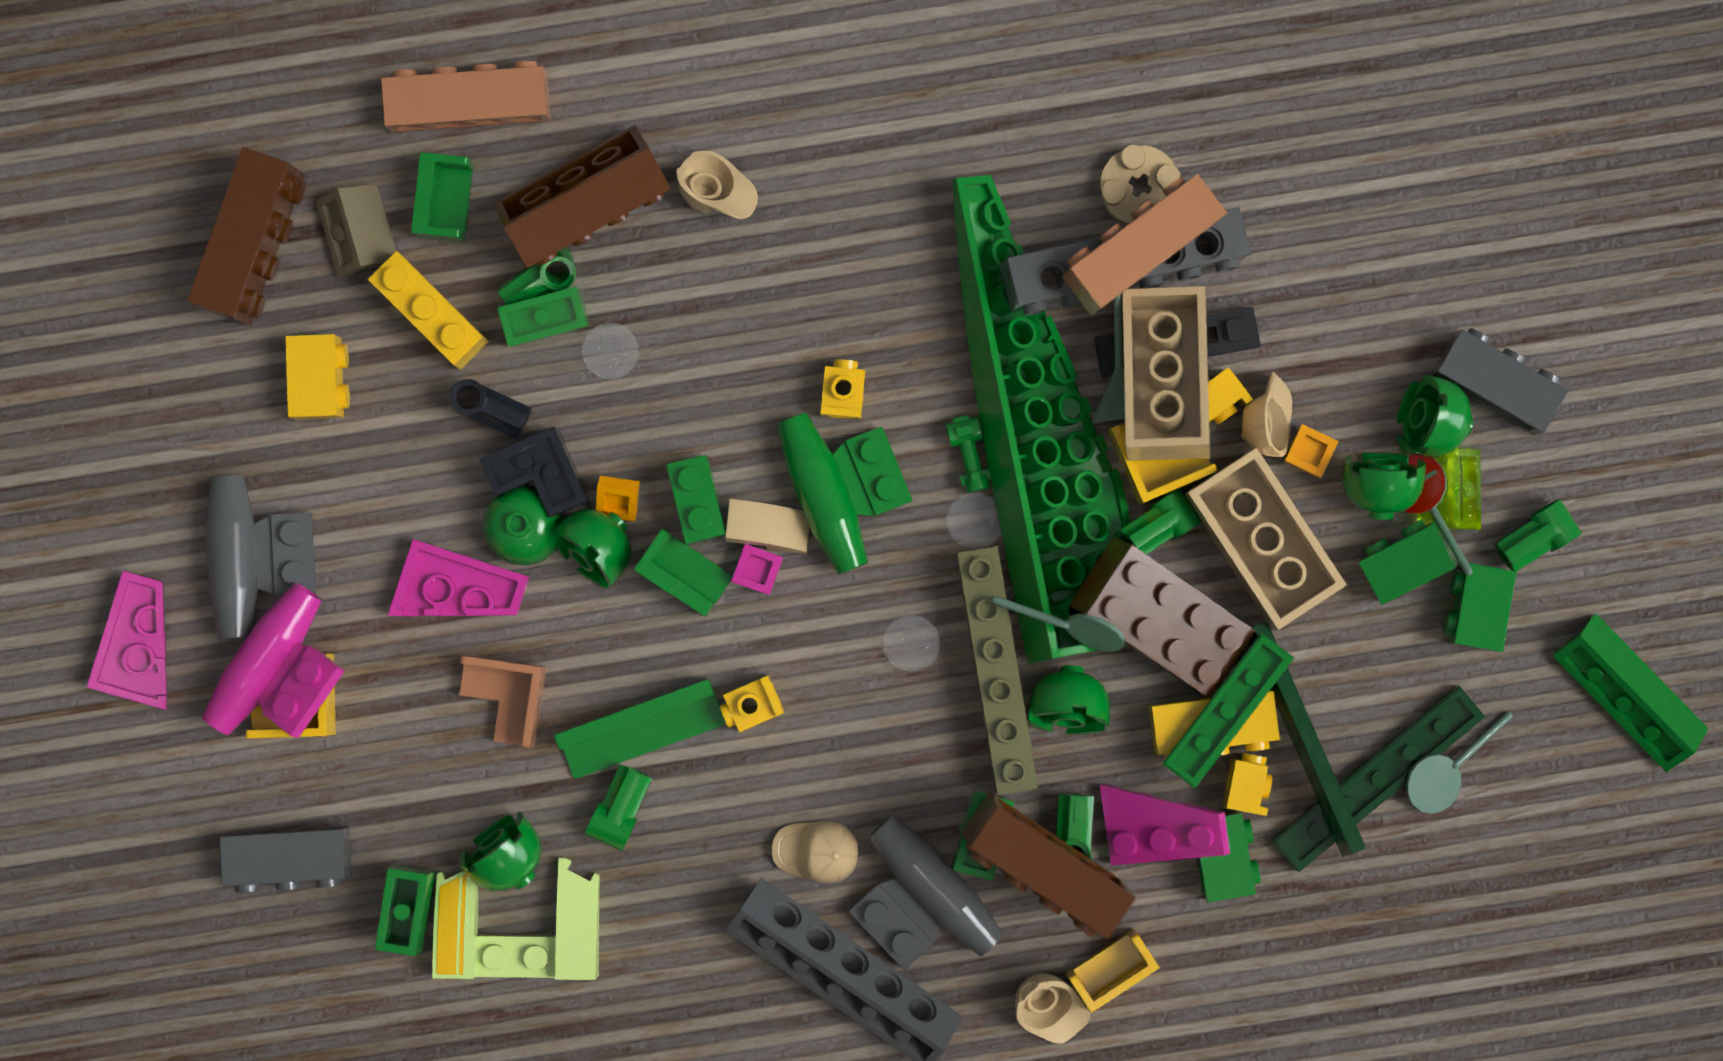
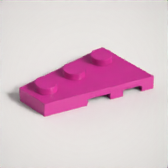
M413 539L387 616L518 615L530 577Z
M126 570L122 571L87 688L167 710L163 581Z
M1107 783L1100 785L1111 866L1223 856L1230 853L1225 812L1180 801L1173 802L1153 797L1152 794L1128 791Z

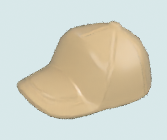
M695 151L690 154V157L683 162L681 167L677 168L676 180L679 193L698 212L708 214L717 210L736 219H745L751 216L756 209L758 203L756 188L745 175L723 156L713 151Z
M1272 371L1270 373L1265 393L1250 401L1244 407L1241 436L1252 449L1257 448L1261 455L1283 457L1288 452L1290 446L1292 396L1286 384L1275 372Z
M832 821L796 823L787 825L776 833L772 842L771 854L774 863L782 871L818 883H837L846 879L855 870L858 859V841L853 832L841 823Z
M1037 973L1028 977L1017 989L1015 1009L1019 1024L1030 1033L1052 1043L1060 1044L1070 1040L1090 1019V1012L1074 989L1058 976Z

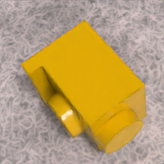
M835 359L833 367L825 366L821 417L861 420L866 372L863 369H858L857 361ZM840 381L849 382L851 385L850 393L844 396L839 395L835 390L837 383Z
M1229 367L1208 381L1209 422L1214 419L1219 425L1238 411L1233 405L1238 401L1242 407L1253 400Z
M769 675L724 694L723 697L726 703L719 706L728 727L736 725L739 732L785 712ZM746 698L756 700L758 707L754 713L749 714L743 710L742 702Z
M1243 753L1242 760L1231 758L1222 802L1223 807L1267 816L1268 808L1261 805L1262 798L1268 799L1272 786V775L1267 774V757Z

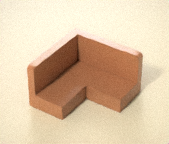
M461 655L460 664H464L459 695L499 701L493 741L522 745L525 748L535 747L547 666Z

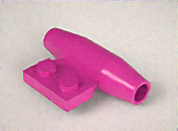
M295 582L258 620L223 671L202 716V719L207 724L225 735H230L260 704L263 710L262 714L288 735L295 738L300 737L345 671L317 648L302 645L322 602L320 597Z

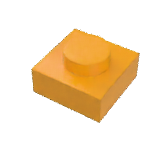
M1301 424L1283 462L1320 479L1339 441Z
M600 475L597 484L596 510L606 515L609 512H613L622 520L635 522L638 513L640 481Z

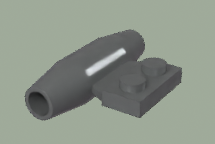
M243 475L211 477L205 524L208 593L218 638L244 639L247 638L253 629L258 589L274 596H282L296 582L316 594L312 513L271 514L255 523L245 477Z
M893 815L888 817L870 834L868 838L895 878L879 881L850 907L849 912L903 970L907 969L934 944L940 926L979 956L987 953L1002 938L1003 932L977 893L956 871L951 869V865L931 844Z

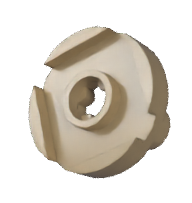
M1130 145L1113 155L1101 173L1099 187L1104 206L1111 217L1119 223L1128 226L1135 221L1131 213L1151 199L1154 205L1166 198L1162 191L1180 178V172L1164 152L1151 146ZM1143 176L1148 179L1147 186L1151 188L1149 194L1142 192L1139 197L1132 194L1134 187L1129 184L1131 178L1138 180Z

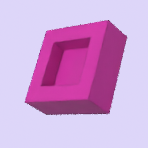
M745 544L731 582L770 596L783 557Z

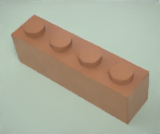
M535 61L513 63V68L497 69L495 64H478L472 66L473 71L457 72L455 67H437L432 69V74L417 75L415 70L393 71L392 77L381 78L384 126L391 133L548 122L551 121L548 73L543 66H537Z
M1199 174L1187 182L1181 176L1162 191L1166 198L1158 204L1154 205L1151 199L1131 213L1135 221L1124 229L1117 223L1099 237L1103 243L1093 252L1086 246L1067 261L1071 268L1061 277L1091 316L1227 214Z

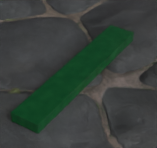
M1264 622L1252 627L1255 632L1249 640L1250 646L1253 645L1261 633L1277 644L1268 623ZM1287 667L1270 691H1274L1276 706L1342 857L1355 854L1364 850L1366 846Z
M1456 685L1339 783V787L1356 824L1406 784L1409 771L1417 761L1427 755L1442 754L1485 718L1484 714L1459 685ZM1318 801L1271 840L1297 872L1304 869L1336 842Z

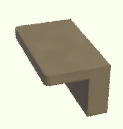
M370 184L338 188L316 200L338 277L351 276L369 266L383 265L396 252L377 185Z

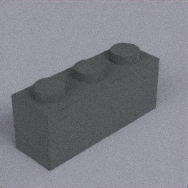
M1469 328L1468 331L1462 329L1454 333L1431 375L1457 384L1466 396L1534 435L1544 433L1569 391L1559 385L1561 379L1544 369H1539L1536 372L1525 366L1526 359L1510 349L1505 348L1501 352L1489 345L1491 339L1478 330Z
M349 827L240 833L220 837L222 886L235 885V893L260 891V884L275 883L276 890L299 889L300 881L315 880L317 888L341 886V879L352 876Z

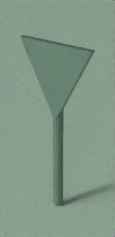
M1122 293L1114 299L1115 370L1092 423L1125 418Z

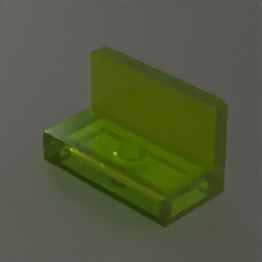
M1456 448L1452 453L1434 458L1444 468L1447 477L1446 493L1436 508L1448 529L1481 530V449ZM1429 511L1417 514V521L1422 519L1425 525L1434 521Z

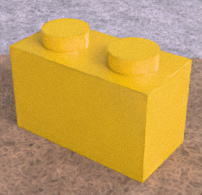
M335 334L285 336L288 417L294 420L344 418V409L350 407L348 384H343L342 369L348 368L349 365L347 344H342V338Z

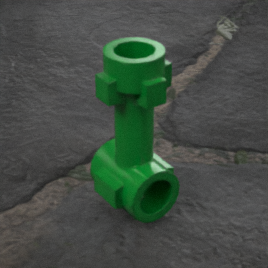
M969 415L953 418V422L946 424V430L950 446L960 447L966 474L959 476L961 486H965L966 493L990 488L988 481L991 480L989 469H981L975 441L983 440L978 417L969 418Z

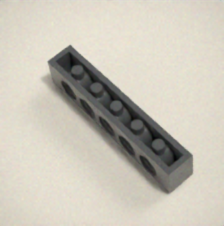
M1240 208L1227 209V214L1196 237L1207 241L1210 247L1209 256L1198 252L1195 246V238L1172 255L1171 264H1160L1133 285L1139 284L1140 289L1155 288L1163 285V278L1177 275L1180 282L1202 276L1201 270L1215 267L1217 273L1239 268V261L1251 254ZM1099 238L1009 257L1003 261L999 267L1010 311L1023 310L1024 316H1030L1047 311V304L1062 301L1063 307L1082 304L1061 276L1071 268L1067 262L1071 257L1086 246L1093 252L1103 244ZM1042 272H1050L1055 276L1057 280L1056 290H1049L1043 286L1040 278Z
M762 878L748 895L725 930L913 1061H936L945 1051L963 1018L962 1015L951 1009L946 1003L919 987L913 980L900 974L884 963L879 957L852 941L846 934L839 932L816 916L811 910L804 908L784 894L779 888L772 886Z

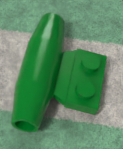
M802 413L777 424L787 472L814 537L838 575L867 564L868 560L858 516L876 517L913 501L883 427L881 426L844 441L836 452L832 454L807 413Z

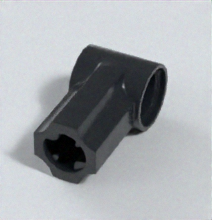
M472 379L460 380L455 383L450 392V403L460 415L473 419L518 440L532 410L531 407L481 385ZM466 388H475L480 393V402L473 409H464L459 405V394Z

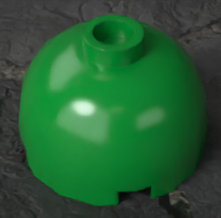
M1424 374L1421 375L1424 378L1421 382L1413 381L1408 386L1401 399L1396 422H1404L1403 436L1397 435V441L1401 449L1407 453L1436 458L1452 453L1464 441L1465 437L1472 430L1473 417L1469 399L1457 384L1440 377Z
M1366 452L1362 453V461L1352 462V455H1349L1343 459V487L1349 500L1357 508L1369 511L1370 518L1390 520L1394 518V513L1407 510L1418 500L1425 482L1426 463L1418 458L1417 465L1408 463L1409 455L1398 453Z
M522 486L491 500L484 513L482 530L488 547L498 558L512 565L529 566L545 561L556 552V541L559 535L554 532V529L563 518L562 513L549 518L536 487Z
M581 509L569 514L554 529V532L559 535L556 541V549L565 560L571 556L581 566V568L576 570L593 584L602 588H608L621 577L628 566L632 553L629 538L624 532L627 529V525L613 512H609L606 515L594 509Z
M1075 665L1061 666L1060 672L1048 674L1039 680L1033 689L1028 723L1033 727L1052 732V725L1068 728L1065 734L1070 735L1100 733L1105 731V725L1109 727V695L1105 687L1094 676L1084 673V668Z
M517 812L516 820L508 814L483 830L473 840L478 847L471 855L464 850L458 862L469 878L481 888L489 891H505L515 887L518 890L529 884L535 877L533 870L539 863L542 851L540 837L522 812Z

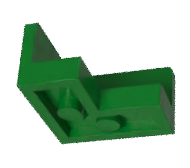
M663 529L634 569L704 617H707L732 580L731 574Z

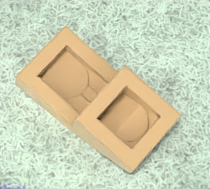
M730 499L725 539L726 542L766 546V550L807 554L810 526L804 512L801 510L760 502Z

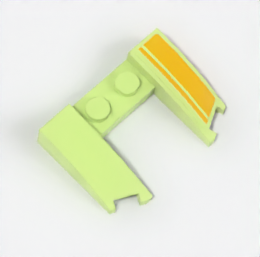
M566 857L558 858L556 935H478V885L464 871L446 879L443 871L438 873L434 910L432 979L525 977L555 978V980H596L599 976L600 875L594 873L589 881L568 870L572 860Z

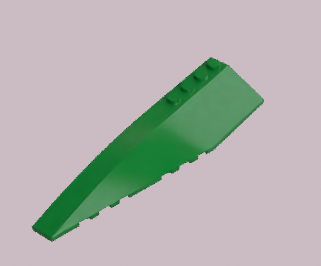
M991 175L955 178L952 180L955 227L968 348L982 436L1015 603L1067 621L1070 616L1081 614L1069 606L1070 602L1112 538H1118L1117 531L1131 523L1123 481L1117 468L1112 469L1105 453V451L1109 450L1103 435L1097 434L1089 416V413L1093 412L1087 398H1083L1079 393L1074 381L1077 378V374L1052 316L1047 317L1045 312L1024 316L1023 310L1010 311L999 265L1009 257L1025 253L1021 244L1017 245L1009 230L1011 225L1010 218ZM1018 613L1028 664L1100 651L1080 643L1064 628Z

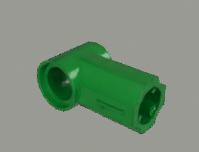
M565 247L559 250L556 257L550 262L540 266L534 264L529 268L525 267L497 288L498 293L504 303L508 305L569 288L576 278L573 255ZM554 261H561L567 265L566 270L560 274L549 273L546 268Z
M1178 488L1151 505V510L1118 530L1117 535L1120 540L1135 546L1147 555L1170 539L1172 541L1202 521L1182 489Z
M1559 498L1536 511L1529 517L1530 521L1494 543V546L1503 563L1511 571H1518L1549 550L1553 552L1580 536L1582 532Z
M620 764L604 801H600L590 820L585 835L622 852L636 824V813L653 778L632 767Z
M1058 794L1056 836L1069 845L1079 846L1083 854L1092 859L1091 837L1094 796Z

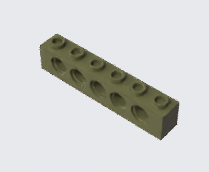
M998 546L956 553L996 794L999 796L1038 789L1009 610L993 604L991 601L993 596L1007 600Z

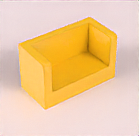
M1131 929L1067 971L1066 975L1092 1013L1160 967L1138 933Z

